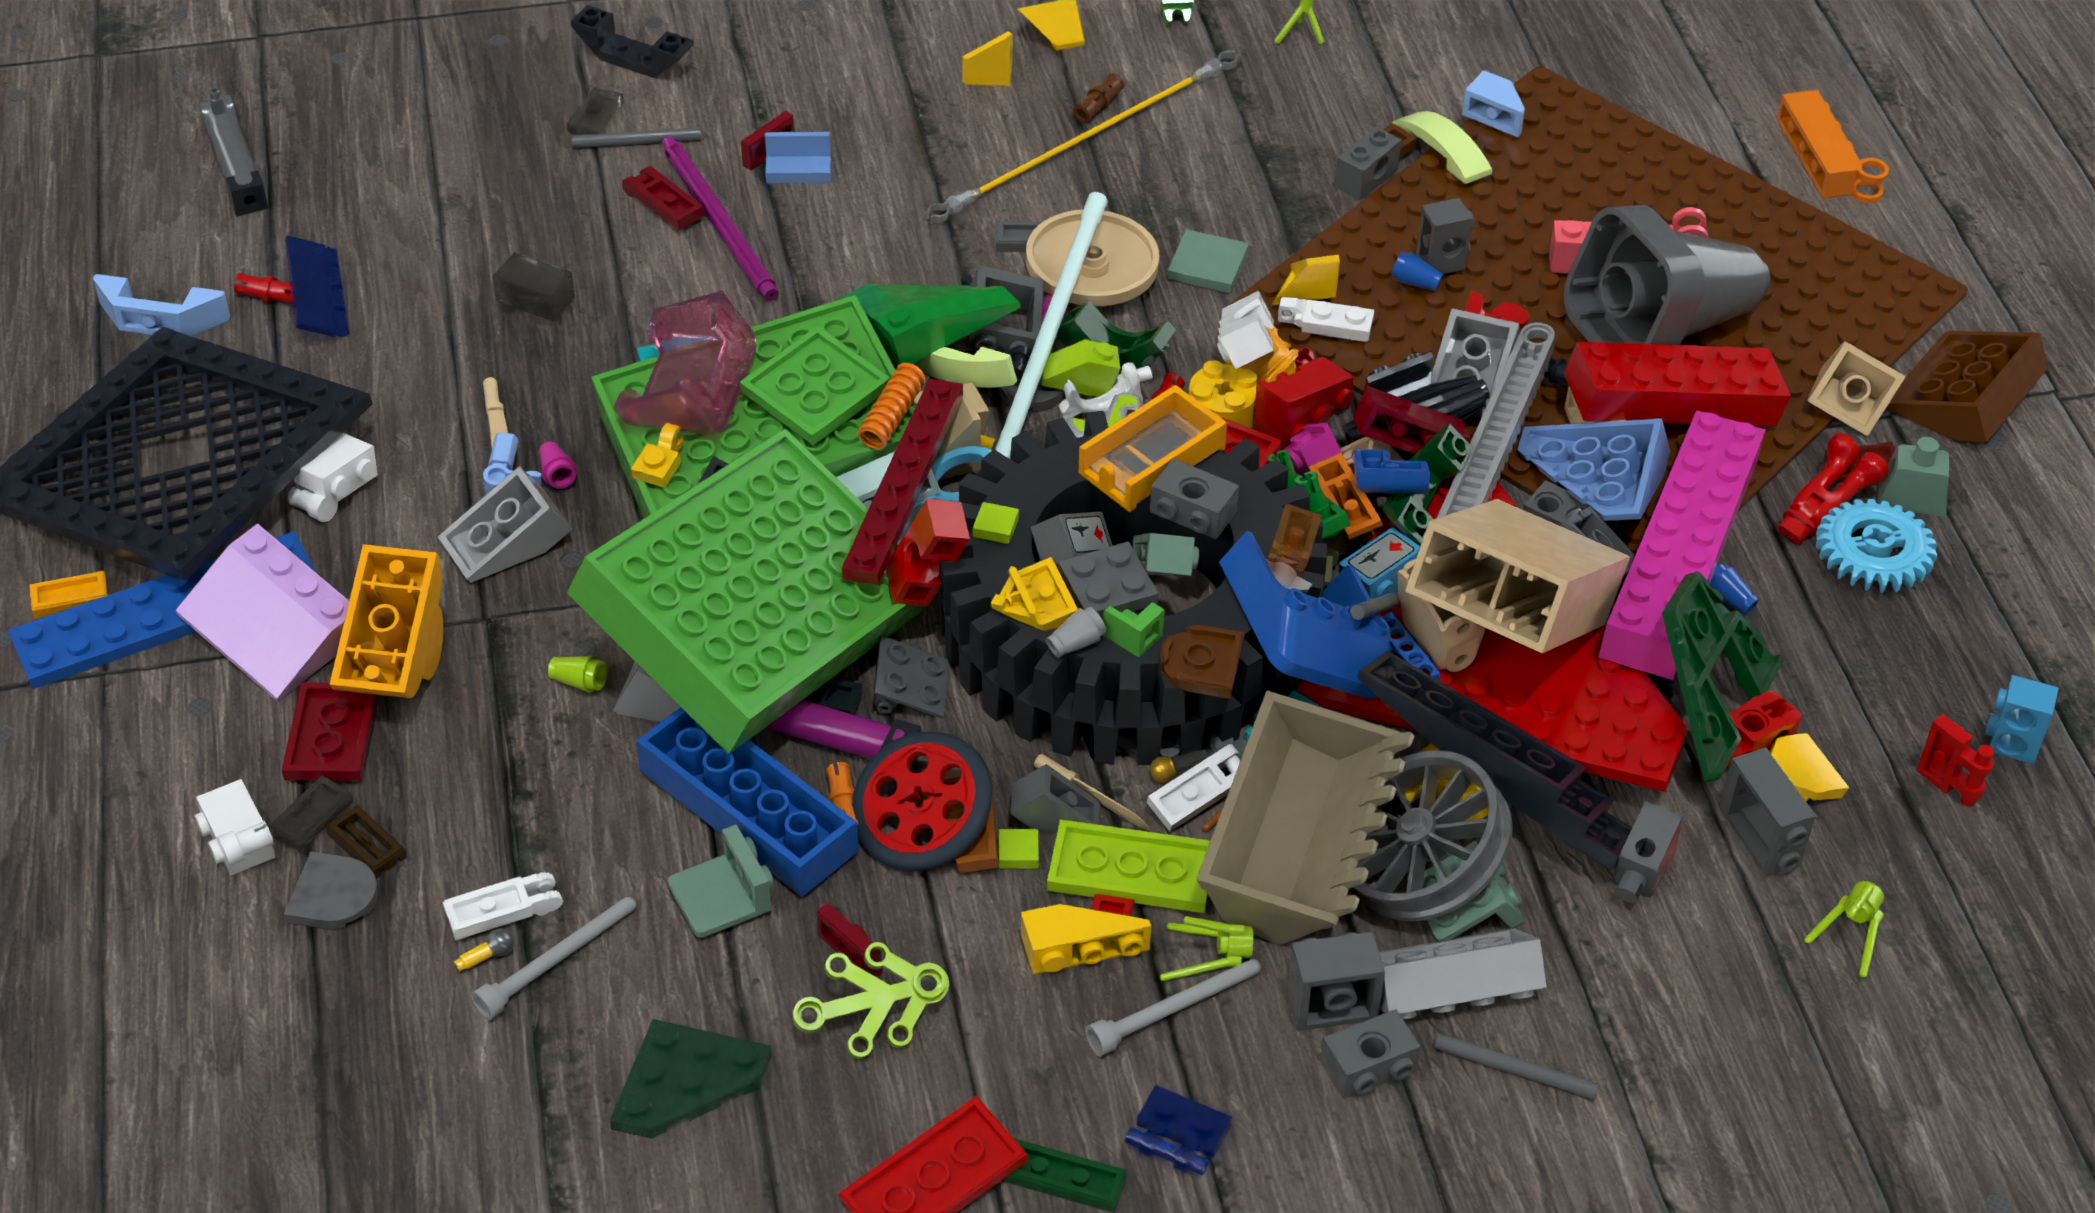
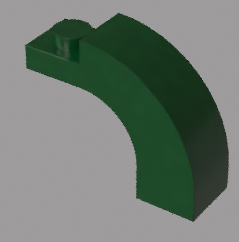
M1089 300L1067 312L1061 321L1056 336L1066 347L1085 339L1117 346L1120 361V371L1118 374H1121L1122 366L1128 362H1132L1136 369L1145 366L1151 367L1156 359L1169 348L1170 344L1168 341L1176 329L1167 320L1143 332H1127L1106 320Z

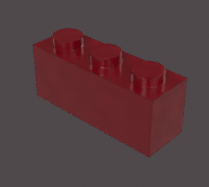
M1367 386L1353 414V419L1360 435L1414 454L1448 424H1451L1468 443L1471 439L1463 420Z

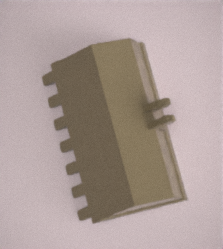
M1266 691L1196 878L1201 889L1207 891L1221 918L1231 924L1252 926L1253 934L1279 946L1316 931L1336 926L1339 917L1354 912L1358 906L1359 898L1355 895L1346 896L1348 889L1363 884L1369 873L1365 867L1356 868L1357 863L1374 855L1378 846V842L1374 839L1365 840L1368 833L1382 828L1387 819L1385 813H1375L1376 807L1391 801L1396 792L1394 786H1384L1385 780L1400 774L1405 765V761L1401 758L1393 759L1394 753L1410 747L1414 735L1411 732L1400 733L1390 728Z

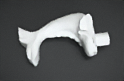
M1132 362L1125 363L1122 366V373L1117 375L1118 382L1113 388L1099 397L1088 400L1080 398L1075 385L1068 380L1064 384L1066 399L1058 405L1060 408V418L1064 417L1067 420V418L1074 417L1080 413L1103 410L1106 414L1114 395L1120 393L1135 394L1143 402L1140 383L1152 379L1150 367L1145 366L1136 369Z

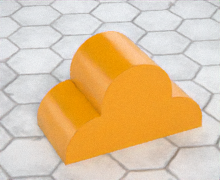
M363 544L330 680L332 689L413 698L419 689L421 680H430L434 676L441 656L444 633L443 615L439 607L442 569L437 552Z

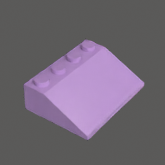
M257 523L224 550L176 609V613L272 698L279 702L298 687L301 682H304L337 655L349 600Z

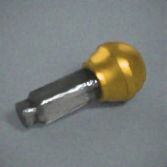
M1205 749L1201 751L1195 750L1172 759L1171 757H1157L1150 765V774L1155 781L1167 783L1177 775L1176 773L1190 769L1208 758Z

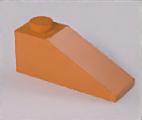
M1342 453L1309 466L1310 471L1318 474L1322 493L1347 512L1351 526L1342 529V532L1349 540L1382 526V521L1367 495L1357 487L1356 477Z

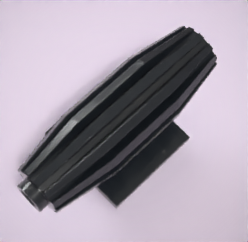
M1432 352L1424 355L1414 353L1404 358L1398 365L1390 368L1385 365L1372 370L1369 376L1366 377L1364 392L1367 386L1461 420H1465L1486 407V400L1490 398L1485 381L1483 379L1478 380L1474 375L1431 384L1434 360ZM1354 419L1343 425L1348 445L1366 437L1359 434Z

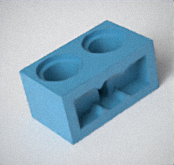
M2012 675L2008 688H2000L1993 710L1999 712L1998 714L1990 713L1985 730V735L1991 736L1989 746L1993 748L1995 754L2031 764L2035 763L2053 716L2059 687Z

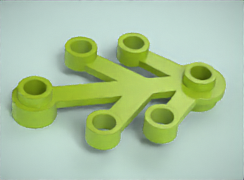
M881 942L872 943L864 954L867 966L872 969L884 967L905 980L889 985L850 963L846 955L834 953L828 957L825 963L827 976L834 980L845 979L866 992L822 1003L815 997L803 998L794 1007L792 1013L793 1023L800 1031L813 1033L818 1031L826 1020L871 1008L859 1031L854 1033L847 1043V1051L851 1057L864 1059L870 1054L873 1048L872 1040L892 1004L911 997L900 1021L893 1023L887 1031L888 1043L895 1048H904L913 1037L912 1029L925 1005L941 1001L948 991L949 979L943 968L934 963H923L916 967L891 953L885 944ZM874 949L881 950L884 953V960L882 962H874L870 958V951ZM833 960H840L844 963L845 970L841 973L833 972L830 968V963ZM923 978L932 979L935 983V989L925 991L921 987V980ZM805 1010H812L816 1014V1021L811 1024L805 1023L801 1018V1013ZM895 1028H902L906 1031L907 1039L905 1041L899 1042L893 1038L892 1032ZM855 1039H863L867 1043V1050L865 1052L859 1053L854 1050L852 1043Z

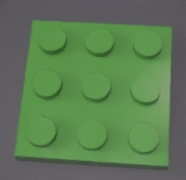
M816 326L739 383L743 394L809 443L815 445L876 400L891 378L821 327Z

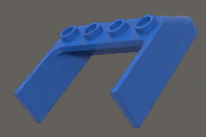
M1246 531L1219 563L1268 660L1275 668L1286 675L1367 699H1376L1377 695L1361 682L1357 675L1362 668L1390 650L1391 636L1389 625L1380 617L1379 613L1359 620L1352 618L1350 614L1351 607L1371 599L1354 567L1347 565L1323 591V597L1316 598L1304 594L1295 588L1288 589L1275 578L1253 533Z

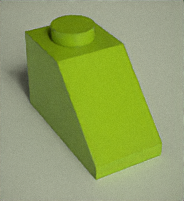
M1085 339L1051 353L1041 375V385L1064 390V384L1070 380L1075 385L1079 394L1099 397L1112 388L1120 371L1118 347L1105 342Z

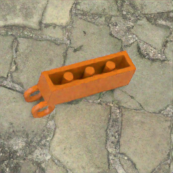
M1811 90L1782 94L1777 121L1822 199L1852 195L1853 198L1863 203H1875L1881 200L1884 192L1881 182L1885 181L1888 177V165L1876 158H1864L1861 160L1858 158L1852 142L1846 138L1840 122L1836 121L1830 111L1829 104L1824 101L1819 91ZM1865 166H1875L1883 173L1880 175H1870L1862 169ZM1857 187H1872L1877 191V194H1862L1857 190Z

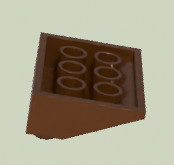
M1946 331L1905 377L1885 409L1955 441L1987 442L2049 368L2040 333Z

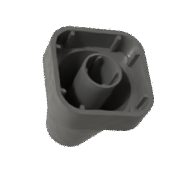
M1647 205L1607 207L1600 210L1593 218L1567 276L1564 286V304L1569 319L1589 342L1680 345L1686 337L1756 308L1769 288L1770 272L1766 263L1760 259L1752 248L1674 231L1654 209Z

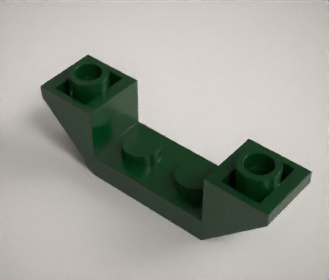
M1451 424L1443 427L1409 460L1426 461L1428 463L1430 471L1428 495L1390 494L1382 508L1391 521L1410 540L1419 546L1422 544L1429 521L1433 520L1426 511V508L1440 482L1461 472L1473 450V447Z

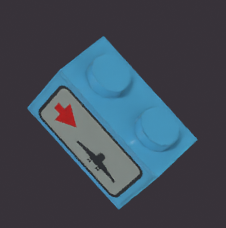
M1392 527L1339 563V573L1347 565L1353 566L1368 595L1373 599L1398 590V571L1402 570L1406 563L1417 558L1420 546Z

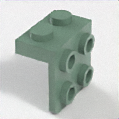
M737 824L722 830L724 855L675 873L668 878L669 889L697 937L708 936L771 911L770 888L774 887L772 875L766 865H759L757 851L750 837L744 838Z
M1474 841L1464 848L1474 852L1479 843ZM1451 855L1440 863L1447 876H1449L1465 860ZM1504 863L1492 881L1471 901L1450 913L1427 920L1434 936L1439 941L1451 940L1495 913L1511 929L1525 921L1518 906L1523 904V901L1515 887L1511 883L1507 885L1503 877L1508 873ZM1435 866L1424 872L1422 889L1441 881Z

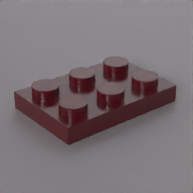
M301 682L281 770L284 780L362 781L379 695L334 690L330 683Z

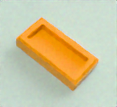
M105 571L29 584L31 610L34 619L43 618L109 595Z

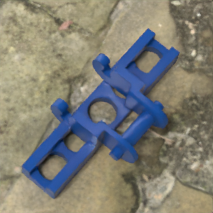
M1390 612L1380 616L1390 624V636L1397 633L1400 637L1398 639H1390L1389 652L1396 656L1399 655L1401 659L1421 671L1424 668L1430 676L1440 681V672L1433 665L1431 657L1421 650L1416 643L1415 637L1406 631L1394 614ZM1406 645H1409L1413 649L1411 651H1406Z

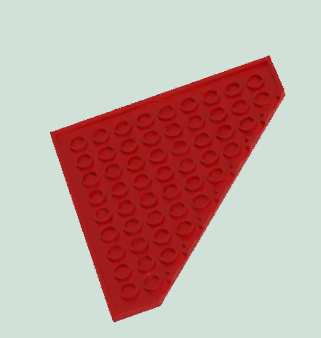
M1456 474L1440 482L1426 508V511L1433 519L1437 518ZM1497 481L1491 500H1512ZM1512 500V506L1517 507V505ZM1384 513L1381 519L1382 526L1377 527L1374 538L1371 541L1392 527L1403 535L1405 534ZM1400 605L1379 612L1380 616L1392 612L1410 634L1403 623ZM1607 622L1604 626L1544 653L1538 652L1501 634L1498 637V633L1485 628L1477 655L1469 666L1456 672H1450L1448 669L1438 670L1440 672V682L1587 767L1585 773L1662 792L1667 791L1687 738V726L1645 671L1599 658ZM1397 633L1391 635L1392 639L1400 638ZM1406 645V651H1411L1413 649L1409 645ZM1423 668L1422 671L1428 674V672ZM1303 679L1296 690L1325 709L1416 731L1378 696L1373 700Z

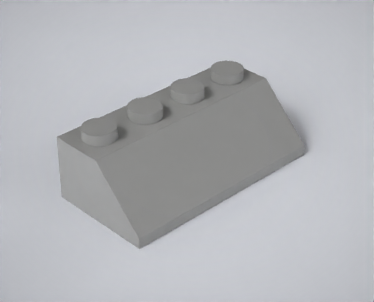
M1516 928L1379 952L1385 970L1379 1010L1387 1013L1397 1009L1402 1019L1416 1017V1011L1429 1008L1434 1013L1453 1011L1456 1009L1455 1004L1468 1001L1473 1006L1488 1005L1495 1002L1496 996L1509 994L1512 999L1527 998L1534 995V990L1547 988L1540 939Z

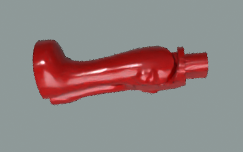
M1845 433L1834 434L1827 445V464L1799 491L1790 507L1783 513L1784 520L1777 526L1779 533L1795 544H1800L1806 537H1814L1822 517L1829 515L1830 509L1839 508L1840 504L1848 502L1863 488L1877 485L1889 474V468L1885 460L1873 452H1866L1858 460L1859 446L1855 440ZM1856 463L1852 472L1849 473L1833 492L1827 491L1836 480Z

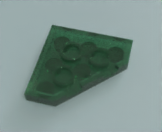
M652 1019L611 1116V1130L653 1139L667 1132L666 1127L688 1117L691 1121L721 1107L720 1102L740 1092L744 1096L759 1089L772 1056L771 1045Z

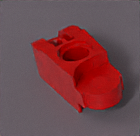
M1774 691L1764 692L1758 697L1755 696L1731 712L1730 716L1742 739L1726 768L1730 767L1732 758L1763 748H1767L1770 751L1777 738L1797 734L1802 713L1786 702L1782 695Z

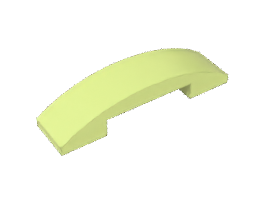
M1421 111L1392 121V123L1413 136L1420 137L1446 157L1447 170L1463 183L1467 184L1492 174L1489 162L1475 142L1448 118L1434 112Z
M942 347L913 363L923 372L936 379L962 384L973 382L975 387L1012 386L1017 382L1011 356L985 347H981L975 355Z

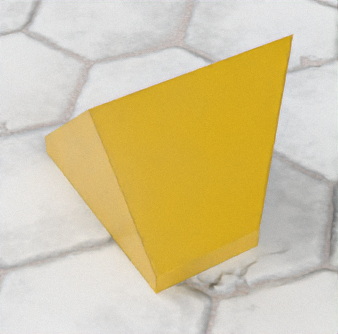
M1059 0L1017 8L1050 40L1055 51L1084 45L1085 40L1076 0Z
M1008 31L962 56V82L968 85L1010 86L1013 34Z
M1339 255L1309 258L1292 263L1291 272L1271 306L1280 305L1281 297L1298 298L1299 300H1318L1336 297L1340 264Z

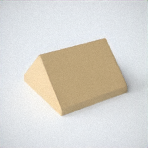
M1844 341L1821 367L1807 401L1868 436L1906 376Z

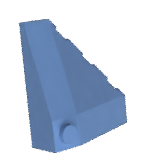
M1662 419L1524 427L1517 449L1523 459L1532 461L1538 466L1539 471L1553 482L1562 484L1567 489V492L1579 502L1591 506L1604 521L1641 519L1665 475L1670 454Z

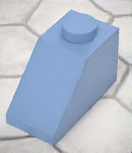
M1483 70L1465 90L1462 115L1519 137L1522 130L1525 108L1512 81Z

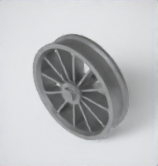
M1424 751L1401 758L1405 761L1403 771L1385 780L1384 786L1392 785L1396 788L1394 798L1399 796L1407 812L1400 818H1397L1382 811L1389 802L1376 807L1375 813H1385L1387 815L1385 824L1396 830L1368 833L1365 840L1374 839L1378 842L1377 849L1380 850L1357 863L1356 868L1365 867L1369 871L1367 879L1385 868L1387 869L1373 888L1365 882L1352 888L1355 889L1358 896L1369 908L1387 918L1399 921H1422L1440 917L1462 907L1476 897L1492 881L1507 856L1512 838V817L1506 800L1480 765L1464 755L1449 751ZM1438 779H1451L1435 801ZM1423 783L1419 808H1412L1404 792ZM1471 783L1480 788V790L1458 802ZM1488 807V819L1465 821ZM1482 837L1474 852L1449 841ZM1447 853L1465 860L1449 876H1447L1440 863L1449 857ZM1426 861H1432L1441 881L1422 889ZM1410 869L1406 893H1392Z

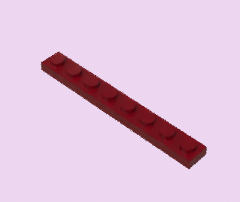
M928 379L841 568L842 579L879 585L964 395L962 383Z

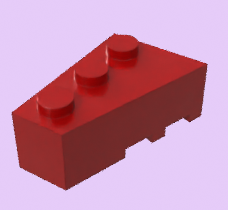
M1322 356L1297 366L1296 372L1288 375L1285 372H1281L1276 375L1275 381L1269 383L1264 379L1256 383L1253 430L1281 440L1280 451L1292 444L1290 439L1293 436L1303 432L1302 428L1307 424L1327 423L1330 417L1350 405L1354 397L1353 375Z

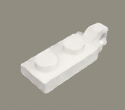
M1281 297L1278 309L1279 322L1292 323L1302 327L1301 332L1365 342L1369 341L1374 317L1373 309L1324 301Z

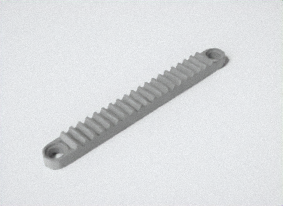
M1531 323L1524 326L1520 331L1471 440L1470 445L1473 447V450L1462 471L1456 474L1437 518L1491 500L1492 492L1496 489V483L1500 480L1501 472L1504 471L1505 462L1508 461L1509 453L1512 452L1513 444L1516 443L1517 434H1520L1521 425H1524L1525 416H1528L1529 407L1532 406L1533 398L1536 397L1537 389L1540 388L1541 380L1544 379L1545 371L1547 372L1549 360L1555 346V332L1551 326L1544 323ZM1532 338H1542L1546 341L1534 343L1529 340Z

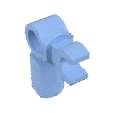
M498 432L495 435L489 464L483 472L484 491L486 494L513 472L512 469L519 442L514 434ZM527 471L539 485L542 484V473Z

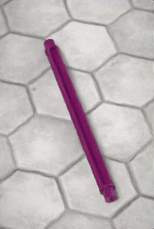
M672 136L665 137L662 141L665 155L697 202L703 205L705 214L757 292L763 295L767 301L776 299L779 292L775 287V281L771 278L686 153L682 144L677 142Z

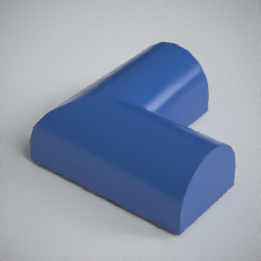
M1353 450L1356 483L1360 491L1364 493L1428 495L1430 471L1426 461L1391 460L1387 450Z

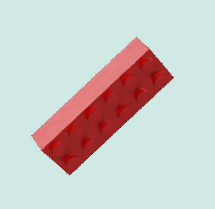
M1577 342L1564 372L1583 421L1662 419L1663 423L1691 424L1695 412L1698 410L1705 413H1714L1719 417L1740 423H1749L1753 426H1777L1791 397L1768 348Z

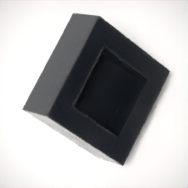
M831 678L822 685L815 703L854 715L863 694L862 684Z

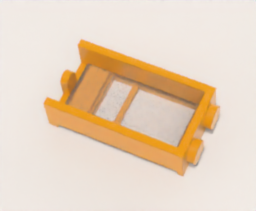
M1174 385L1079 446L1078 473L1127 511L1131 512L1136 508L1137 503L1151 495V486L1172 459L1194 466L1217 450L1223 451L1226 442L1227 422L1221 416L1213 413L1198 402L1194 396L1187 394L1181 388Z

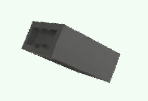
M978 265L970 287L1003 286L1020 302L1022 309L1029 310L1028 331L990 323L967 335L965 348L979 350L981 347H985L995 351L1013 350L1018 345H1023L1032 351L1041 329L1044 280Z
M1767 748L1732 758L1719 805L1720 811L1766 876L1779 872L1786 873L1796 869L1802 863L1816 815Z

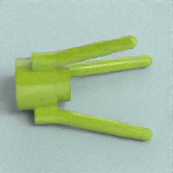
M1857 882L1850 894L1842 896L1838 905L1805 937L1804 942L1806 944L1812 943L1844 911L1848 918L1857 923L1868 921L1869 928L1859 976L1866 978L1878 925L1884 916L1882 911L1879 910L1884 900L1883 892L1871 882Z
M1189 916L1184 918L1185 924L1168 923L1166 927L1170 931L1217 937L1218 954H1225L1226 958L1163 973L1160 975V980L1179 979L1225 967H1235L1241 964V958L1252 957V926L1226 924Z

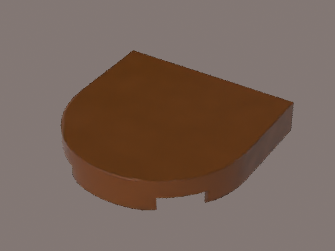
M1203 625L1188 626L1186 631L1177 633L1174 636L1169 635L1164 640L1160 651L1161 671L1171 684L1182 690L1231 699L1245 632Z

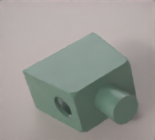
M1931 437L1920 438L1916 446L1905 444L1897 446L1887 463L1889 474L1878 484L1877 504H1881L1884 500L1889 502L1890 507L1895 505L1902 506V511L1945 517L1949 480V453L1945 450H1938L1939 443Z

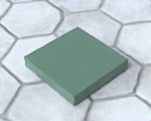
M1186 229L1167 270V279L1231 294L1249 252V243Z

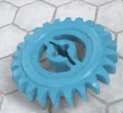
M1857 499L1853 500L1852 505L1844 502L1840 504L1839 508L1830 509L1829 515L1822 517L1816 532V548L1821 550L1820 560L1828 559L1827 570L1834 569L1840 564L1837 574L1838 579L1845 576L1847 572H1851V586L1862 577L1865 579V591L1869 590L1873 581H1878L1880 593L1885 591L1888 581L1892 583V588L1896 593L1901 587L1902 579L1908 589L1913 587L1914 581L1918 583L1923 582L1925 575L1931 573L1933 564L1936 561L1937 553L1935 550L1937 543L1932 539V531L1925 528L1926 523L1921 519L1914 520L1915 514L1913 512L1907 511L1904 513L1902 512L1903 507L1900 505L1890 507L1888 501L1883 500L1881 504H1877L1874 499H1868L1867 503ZM1866 527L1863 530L1862 536L1851 537V534L1857 529ZM1903 547V550L1898 555L1890 557L1892 548Z

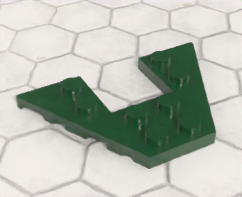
M1697 571L1683 577L1664 608L1662 616L1703 778L1706 783L1720 779L1742 739L1709 676L1719 655L1722 653L1724 657L1728 658L1735 671L1736 682L1740 688L1744 689L1749 700L1768 691L1784 658L1781 654L1773 656L1764 646V637L1760 633H1756L1752 629L1751 624L1737 610L1730 612L1721 603L1724 597L1716 589H1713L1709 585L1708 580Z

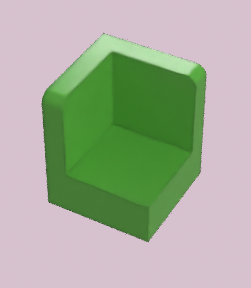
M1152 602L1137 615L1129 609L1121 613L1109 606L1103 611V622L1106 627V633L1103 636L1135 656L1140 657L1163 636L1165 609Z

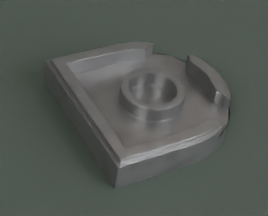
M310 852L284 912L286 923L324 929H340L345 927V923L356 920L361 916L366 917L372 911L378 899V888L374 873L365 863L354 858Z

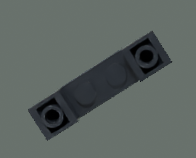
M586 5L570 21L573 30L599 60L651 78L656 77L677 63L694 45L692 39L668 31L653 46L615 33L613 13Z

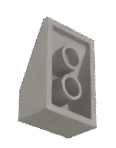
M1452 308L1432 371L1431 384L1474 375L1478 380L1483 379L1485 381L1491 398L1520 334L1519 323ZM1490 398L1486 400V407L1489 403ZM1486 407L1472 416L1482 418Z
M519 466L441 533L438 538L465 578L472 583L546 553L568 534L572 527L545 490Z

